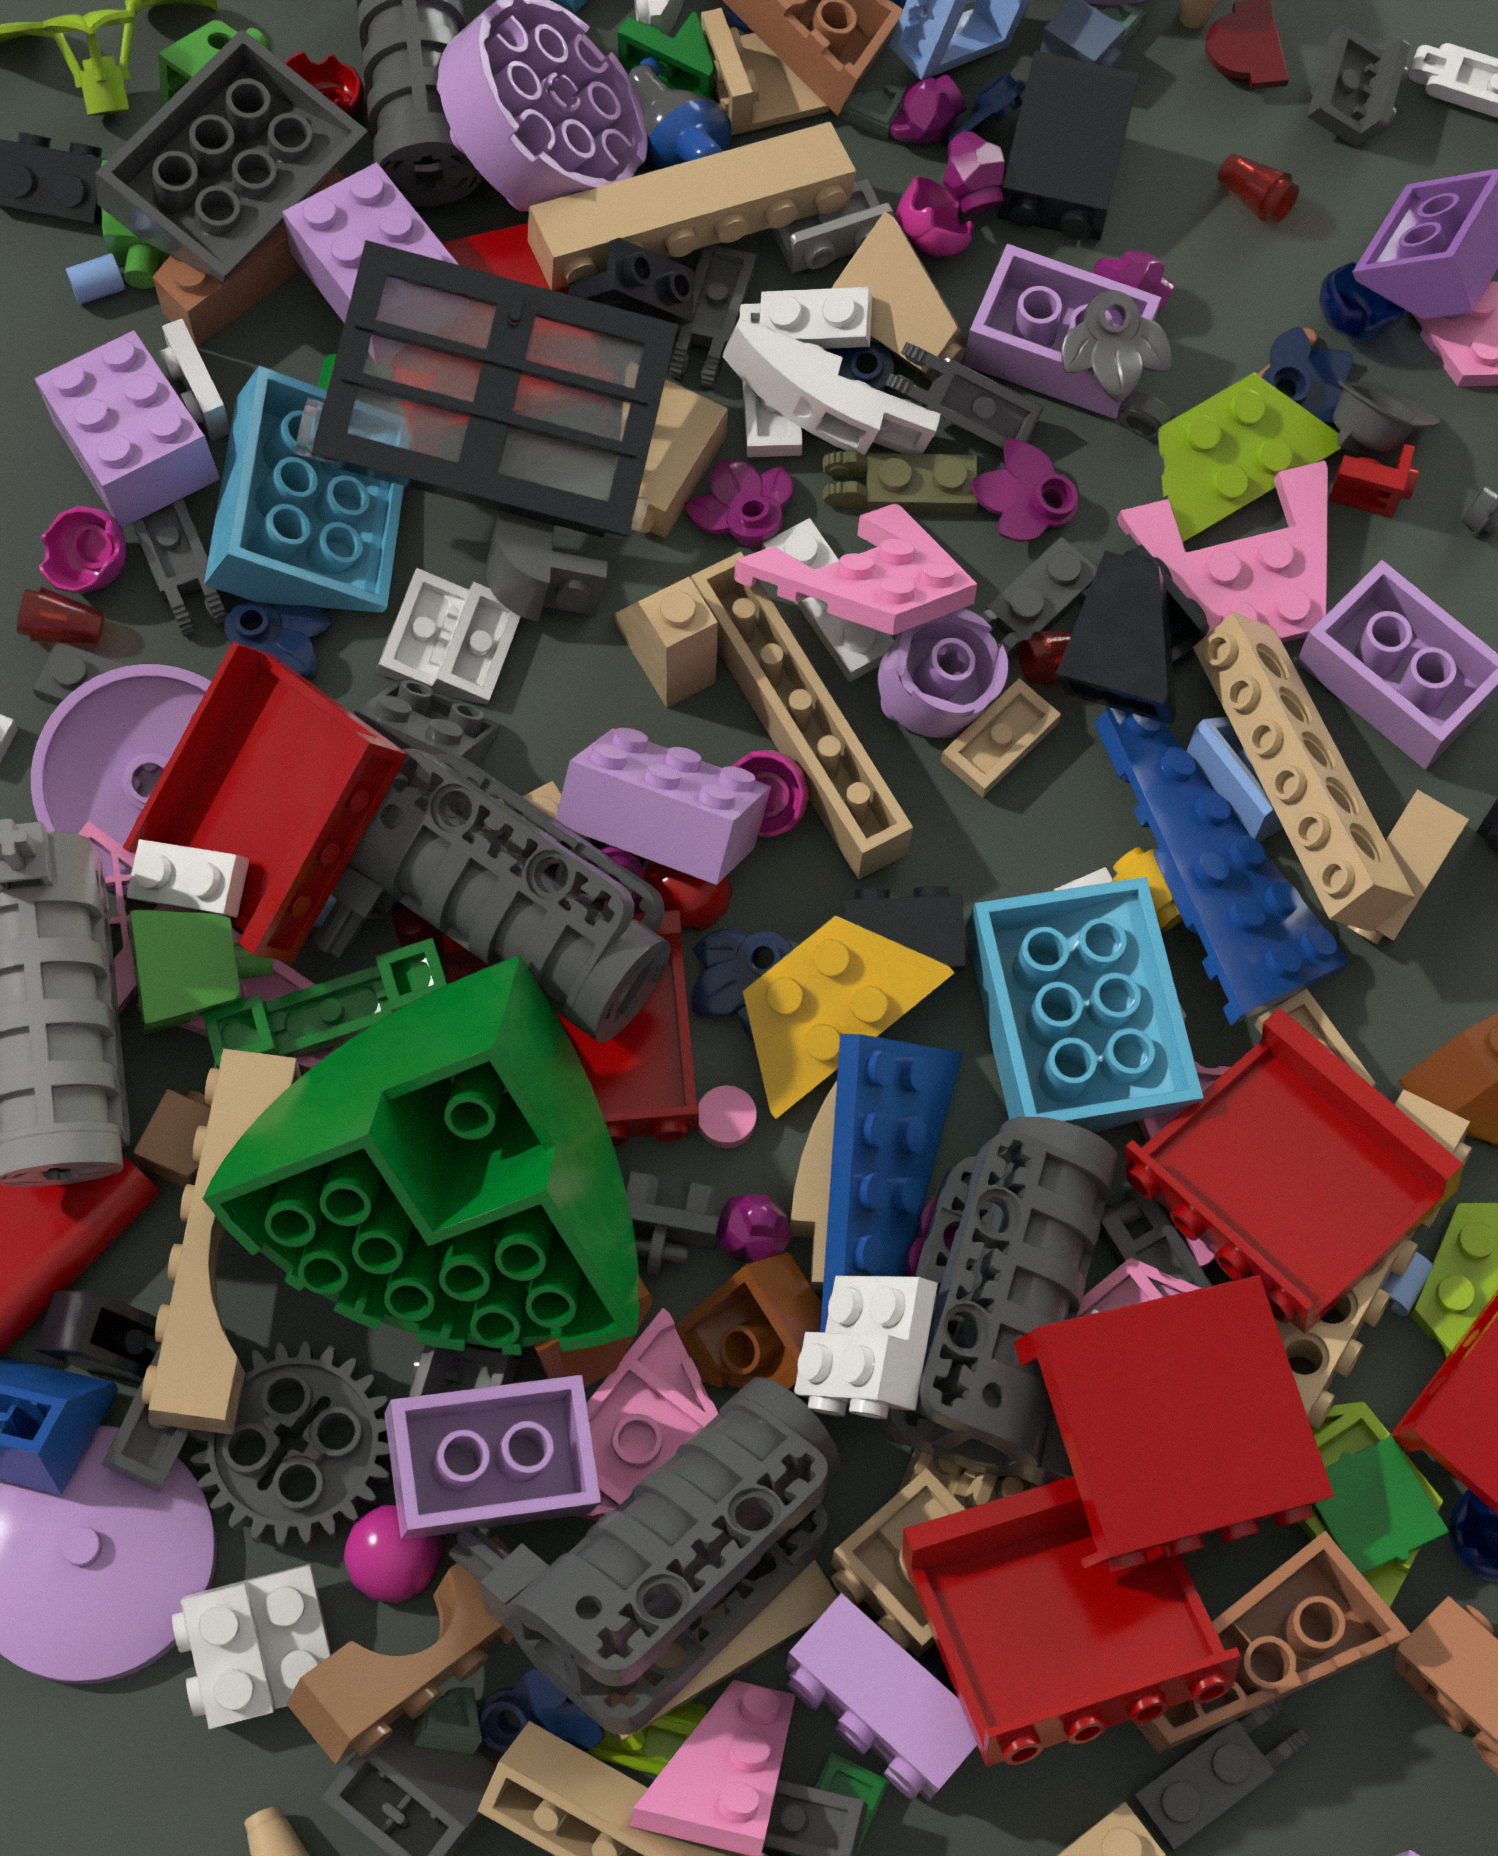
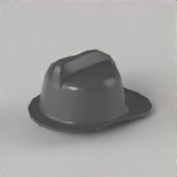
M1338 380L1343 390L1333 414V422L1340 429L1337 441L1338 446L1356 454H1365L1371 450L1381 454H1390L1415 428H1428L1439 425L1440 418L1435 411L1406 393L1381 384Z

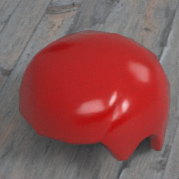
M301 51L284 62L350 117L353 118L360 110L364 95L363 82L355 68L339 62L333 54H329L322 62H313L307 57L305 52Z
M646 859L643 865L642 879L661 894L664 902V912L680 911L681 927H695L704 931L712 927L727 912L732 895L728 874L715 885Z

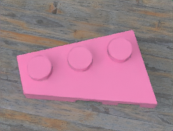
M733 1680L633 1807L630 1827L745 1855L761 1856L796 1694Z

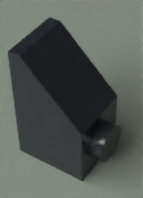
M55 1291L35 1350L85 1371L141 1384L147 1368L151 1364L161 1343L155 1340L157 1317L98 1291Z

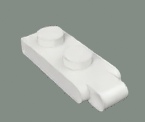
M1450 43L1442 44L1439 49L1429 45H1421L1417 48L1408 76L1413 82L1425 85V91L1428 95L1498 118L1497 58Z

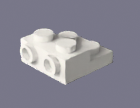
M835 1276L833 1292L828 1304L829 1314L825 1333L805 1332L802 1351L798 1358V1373L794 1394L808 1398V1408L813 1412L832 1416H845L847 1406H850L849 1412L852 1414L875 1419H887L889 1409L916 1411L938 1283L921 1277Z
M311 1564L186 1595L180 1600L183 1612L172 1614V1625L178 1650L180 1653L192 1651L197 1676L186 1679L191 1711L194 1717L206 1714L209 1729L273 1713L275 1709L288 1706L286 1703L299 1679L332 1655Z

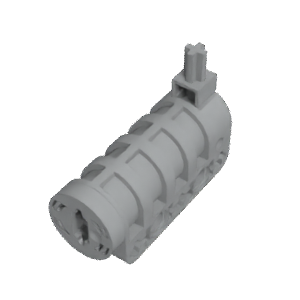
M13 819L0 820V1184L16 1187L53 1186L107 1177L123 1170L122 1146L130 1145V1123L108 893L103 862L93 842L85 836L68 832H47L42 821L15 824Z

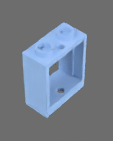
M907 0L888 46L922 81L1009 47L1030 0ZM977 1L974 9L963 13L967 4ZM924 6L927 9V14L924 12Z

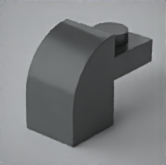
M499 511L489 545L487 561V582L496 599L513 613L537 622L539 621L543 606L595 616L607 578L608 562L552 551L554 525Z

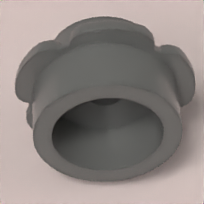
M1487 484L1480 491L1461 520L1462 523L1474 530L1473 536H1478L1483 529L1492 535L1498 528V491Z

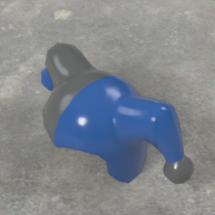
M652 57L642 59L639 66L631 69L628 77L632 89L642 106L644 124L647 131L648 145L645 159L651 165L660 170L729 150L732 135L730 121L722 106L711 98L696 92L669 89L658 78L661 67L659 61Z

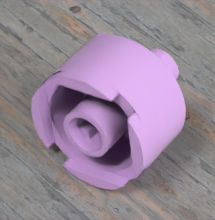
M962 608L901 632L884 654L879 666L878 686L883 713L889 719L898 721L907 729L923 736L954 738L963 733L997 698L1006 683L1008 658L1003 644L999 648L996 640L991 635L990 631L993 628L976 613Z

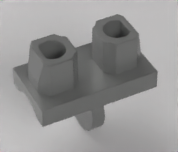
M628 1171L624 1179V1186L631 1212L637 1255L648 1257L646 1275L659 1277L663 1260L686 1264L689 1246L715 1250L719 1217L715 1216L714 1187L693 1182L683 1183L678 1209L655 1205L659 1178L651 1174Z

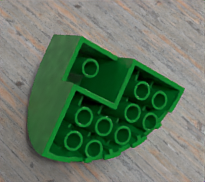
M521 955L463 977L410 1002L363 1030L322 1059L285 1090L246 1130L224 1158L202 1198L226 1230L252 1256L260 1251L287 1273L284 1282L298 1291L306 1287L308 1290L336 1302L333 1311L378 1331L381 1324L385 1323L398 1329L417 1333L416 1342L458 1351H464L466 1343L485 1345L492 1348H502V1355H522L524 1346H533L532 1343L560 1339L561 1351L566 1352L600 1346L637 1335L639 1319L638 1258L629 1202L614 1146L581 1061L564 1027Z

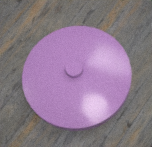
M139 664L113 669L100 674L71 692L49 717L42 729L34 751L31 767V794L38 822L42 821L47 832L56 831L78 834L84 825L90 821L123 846L211 681L201 675L174 666ZM94 844L101 856L105 877L113 876L111 856ZM119 863L121 875L132 873ZM129 884L122 885L123 895L127 896ZM115 886L107 887V890L115 893Z
M99 1426L62 1495L0 1480V1654L21 1669L51 1681L68 1684L103 1683L131 1675L151 1665L176 1645L172 1614L183 1612L180 1600L186 1595L209 1590L213 1585L218 1555L217 1531L209 1501L205 1493L198 1487V1481L178 1457L160 1491L103 1466L102 1463L119 1430L118 1427Z

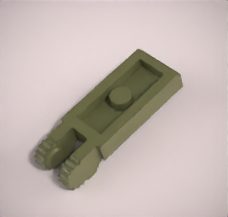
M833 451V453L824 455L823 470L824 473H827V476L866 478V486L857 481H839L828 483L827 486H824V503L827 506H832V508L866 509V512H871L891 504H898L907 513H976L978 500L971 489V482L977 477V455L867 453L865 456L858 451Z

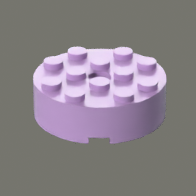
M550 0L495 1L447 44L442 53L438 69L437 90L451 128L450 137L453 144L459 151L466 154L479 173L498 192L505 196L515 209L522 212H529V206L631 178L637 167L644 163L647 153L648 142L643 109L621 63L613 52L605 57L585 35L590 28L586 23L567 9Z

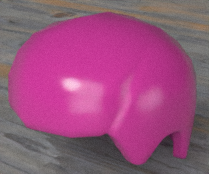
M914 177L899 201L895 215L896 221L903 229L913 248L935 258L955 256L965 251L972 239L971 231L974 223L968 221L966 224L961 225L958 220L961 208L960 201H955L942 185L926 177Z
M80 505L59 513L50 525L49 530L41 535V540L45 546V560L39 564L41 574L55 589L85 594L110 586L121 574L126 558L124 531L117 523V520L105 510Z
M758 750L750 752L731 766L745 769L755 776L756 781L771 786L758 836L765 838L779 836L788 832L800 822L806 813L810 789L803 769L790 756L775 750Z
M387 1503L364 1514L352 1527L345 1545L344 1562L352 1585L371 1600L400 1603L411 1599L414 1595H419L430 1585L444 1554V1542L441 1535L401 1540L396 1503Z

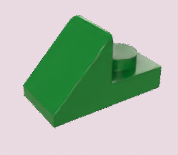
M695 11L690 14L674 39L653 25H644L627 17L618 30V60L622 67L631 70L639 66L642 59L652 57L659 61L661 67L658 78L669 89L692 91L714 100V66L698 15Z

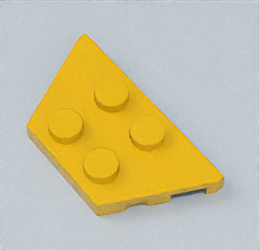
M835 915L743 991L770 1113L774 1118L777 1119L838 1069L840 1034H862L877 1037L954 974L953 970L946 964Z

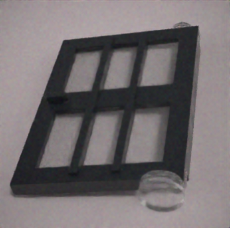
M365 240L325 402L307 398L296 440L295 454L334 464L333 468L602 538H604V535L627 541L630 529L641 532L649 499L639 497L638 495L678 324Z

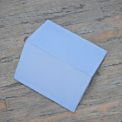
M1229 718L1203 719L1195 727L1186 752L1191 755L1198 769L1216 792L1228 802L1230 810L1250 836L1260 843L1282 829L1283 826Z

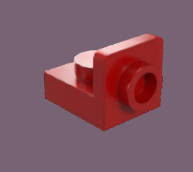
M1403 445L1394 468L1384 466L1372 458H1354L1344 455L1332 483L1328 501L1392 518L1400 499L1410 500L1417 483L1420 468L1411 466L1415 446Z

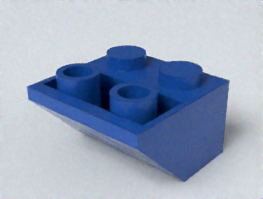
M6 1357L0 1359V1480L62 1495L119 1390L115 1382Z

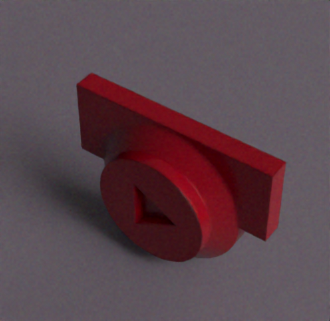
M1271 0L1234 2L1232 7L1233 13L1219 18L1208 31L1205 52L1209 62L1219 73L1229 79L1248 80L1250 90L1287 86L1289 77Z

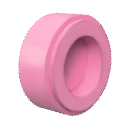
M723 1085L711 1089L700 1100L698 1105V1130L708 1143L718 1148L729 1149L744 1144L752 1136L756 1126L757 1110L753 1099L747 1092L735 1086Z

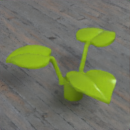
M125 0L126 10L106 9L92 11L84 16L78 14L57 16L43 22L0 24V43L25 35L53 38L74 76L76 88H82L87 116L120 113L129 110L124 81L131 80L129 64L137 12L147 7L173 3L199 4L217 11L218 3L217 0ZM124 24L119 66H116L114 56L101 57L96 29ZM76 30L86 32L91 58L82 61L84 71L81 70L63 33Z

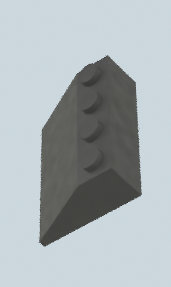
M241 29L95 172L97 204L139 239L225 282L284 222L282 211L305 200L368 136V130Z

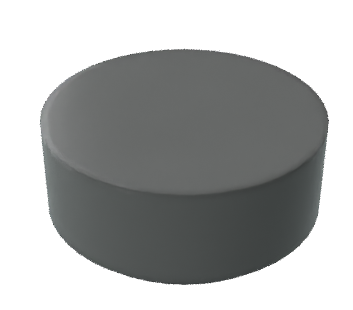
M1131 392L1124 400L1118 412L1120 421L1129 431L1150 441H1159L1158 428L1176 418L1173 411L1165 403L1142 392Z

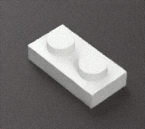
M869 287L761 292L759 324L768 326L774 332L803 343L816 344L823 349L870 347L873 297Z
M181 318L163 325L162 329L168 348L159 352L171 381L174 382L179 379L183 381L187 391L180 394L182 403L197 424L203 423L211 441L229 435L230 425L224 404L183 319Z
M139 839L126 897L142 902L212 914H225L237 918L250 859L235 854Z

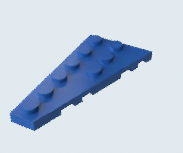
M1114 708L1105 709L1094 724L1119 779L1131 784L1139 804L1133 811L1140 826L1150 827L1159 847L1153 854L1183 922L1188 930L1199 935L1208 954L1202 961L1210 981H1220L1229 1002L1224 1006L1223 1010L1230 1026L1264 1011L1306 988L1309 989L1339 974L1351 961L1338 946L1333 935L1315 917L1301 899L1298 891L1289 884L1267 856L1262 845L1250 836L1230 810L1228 802L1216 792L1198 769L1191 755L1182 748L1163 722Z
M840 1034L820 1332L825 1333L829 1314L828 1304L833 1292L835 1276H906V1254L910 1245L915 1241L920 1213L923 1210L963 1052L862 1034Z

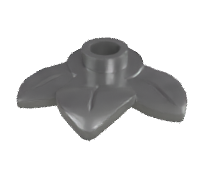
M1118 290L1101 292L1089 302L1084 313V321L1067 333L1061 348L1064 372L1079 373L1092 369L1100 387L1115 402H1121L1132 392L1140 379L1143 368L1154 372H1167L1171 367L1172 360L1171 347L1161 326L1156 322L1141 317L1135 301L1126 293ZM1106 309H1116L1121 314L1122 323L1120 326L1114 327L1107 323L1105 319Z

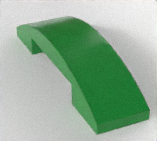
M430 938L375 956L377 966L269 1001H264L261 995L257 994L202 1012L216 1067L219 1069L223 1048L296 1058L342 1045L382 1018L410 1002L447 985L434 939Z

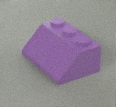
M1498 169L1406 184L1352 271L1355 280L1421 319L1443 316L1447 319H1456L1473 312L1498 269Z

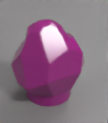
M944 74L936 80L931 77L908 85L901 99V110L890 122L892 136L902 142L924 144L943 140L955 124V118L967 110L964 98L954 81L947 74Z
M969 131L957 134L949 142L948 163L942 183L953 199L960 201L963 214L982 212L1004 203L1001 189L1005 179L1006 163L1001 147L988 143L977 134Z
M1127 250L1119 260L1103 257L1097 261L1093 268V274L1161 297L1157 315L1168 301L1174 286L1172 280L1163 276L1165 270L1163 263L1147 252Z
M771 1195L729 1197L721 1211L717 1230L718 1241L723 1250L733 1259L749 1264L782 1254L792 1239L787 1214Z

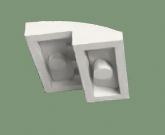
M416 568L375 672L397 681L412 680L421 682L429 686L434 693L451 698L488 704L521 616L503 606L488 587L473 582L468 590Z

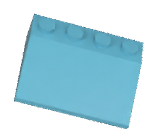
M258 366L236 397L204 585L254 602L382 613L386 610L404 486L333 468L334 461L312 456L327 390ZM355 401L347 434L409 450L410 437L404 418Z
M1147 877L974 904L965 932L1009 1120L1018 1117H1045L1065 1121L1093 1133H1098L1196 1104L1203 1100V1093Z

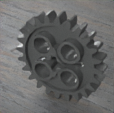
M303 1341L297 1357L290 1358L285 1346L280 1342L276 1345L275 1360L268 1363L257 1350L252 1351L254 1369L248 1373L245 1372L233 1435L201 1430H192L191 1432L195 1442L207 1446V1450L191 1457L192 1464L196 1468L211 1469L209 1473L197 1482L198 1487L203 1493L221 1490L209 1506L216 1514L226 1512L234 1507L228 1525L235 1532L242 1529L249 1521H252L251 1538L256 1543L260 1544L270 1529L275 1530L277 1544L282 1549H286L292 1532H299L307 1548L312 1547L315 1529L322 1526L327 1534L335 1540L338 1538L337 1519L343 1516L354 1525L359 1520V1515L354 1508L359 1501L375 1507L378 1505L377 1497L369 1488L371 1483L383 1484L390 1483L391 1481L390 1474L378 1465L379 1461L390 1460L388 1443L381 1442L382 1438L387 1437L385 1419H377L378 1416L386 1411L389 1401L386 1396L368 1399L378 1385L375 1377L371 1374L355 1382L354 1380L359 1370L357 1360L352 1357L340 1368H337V1353L334 1347L329 1346L323 1352L320 1359L316 1360L314 1359L309 1342ZM297 1388L305 1393L301 1407L295 1412L280 1414L273 1410L276 1396L283 1390ZM325 1398L330 1399V1406L323 1410L311 1423L310 1421L320 1401ZM337 1423L352 1425L355 1428V1435L352 1442L345 1448L331 1450L323 1445V1436L332 1425ZM302 1435L308 1445L302 1453L294 1449L287 1453L282 1444L283 1439L287 1436L298 1439ZM249 1439L265 1441L266 1451L263 1458L256 1464L242 1466L235 1462V1453L244 1441ZM280 1465L269 1488L264 1491L259 1490L258 1485L261 1480L268 1477ZM299 1474L314 1476L317 1479L316 1489L308 1499L301 1502H292L285 1498L287 1483L294 1476Z

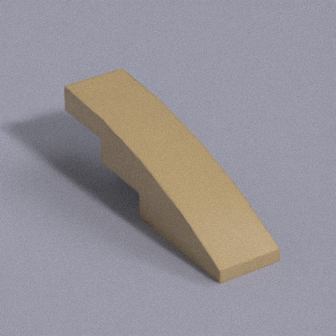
M816 1560L803 1570L644 1727L634 1733L619 1734L621 1739L626 1741L675 1708L683 1707L732 1674L740 1673L811 1627L838 1597ZM775 1570L757 1579L756 1581L766 1580L773 1574ZM724 1602L718 1608L710 1609L702 1616V1622L712 1614L717 1615L721 1619L724 1618ZM697 1627L692 1633L695 1636L697 1642H699V1633ZM671 1643L669 1649L654 1664L662 1668L676 1667L683 1662L687 1652L678 1644ZM643 1675L638 1678V1684L644 1679ZM633 1690L624 1697L616 1692L610 1695L612 1708L619 1703H624L629 1707L635 1705Z

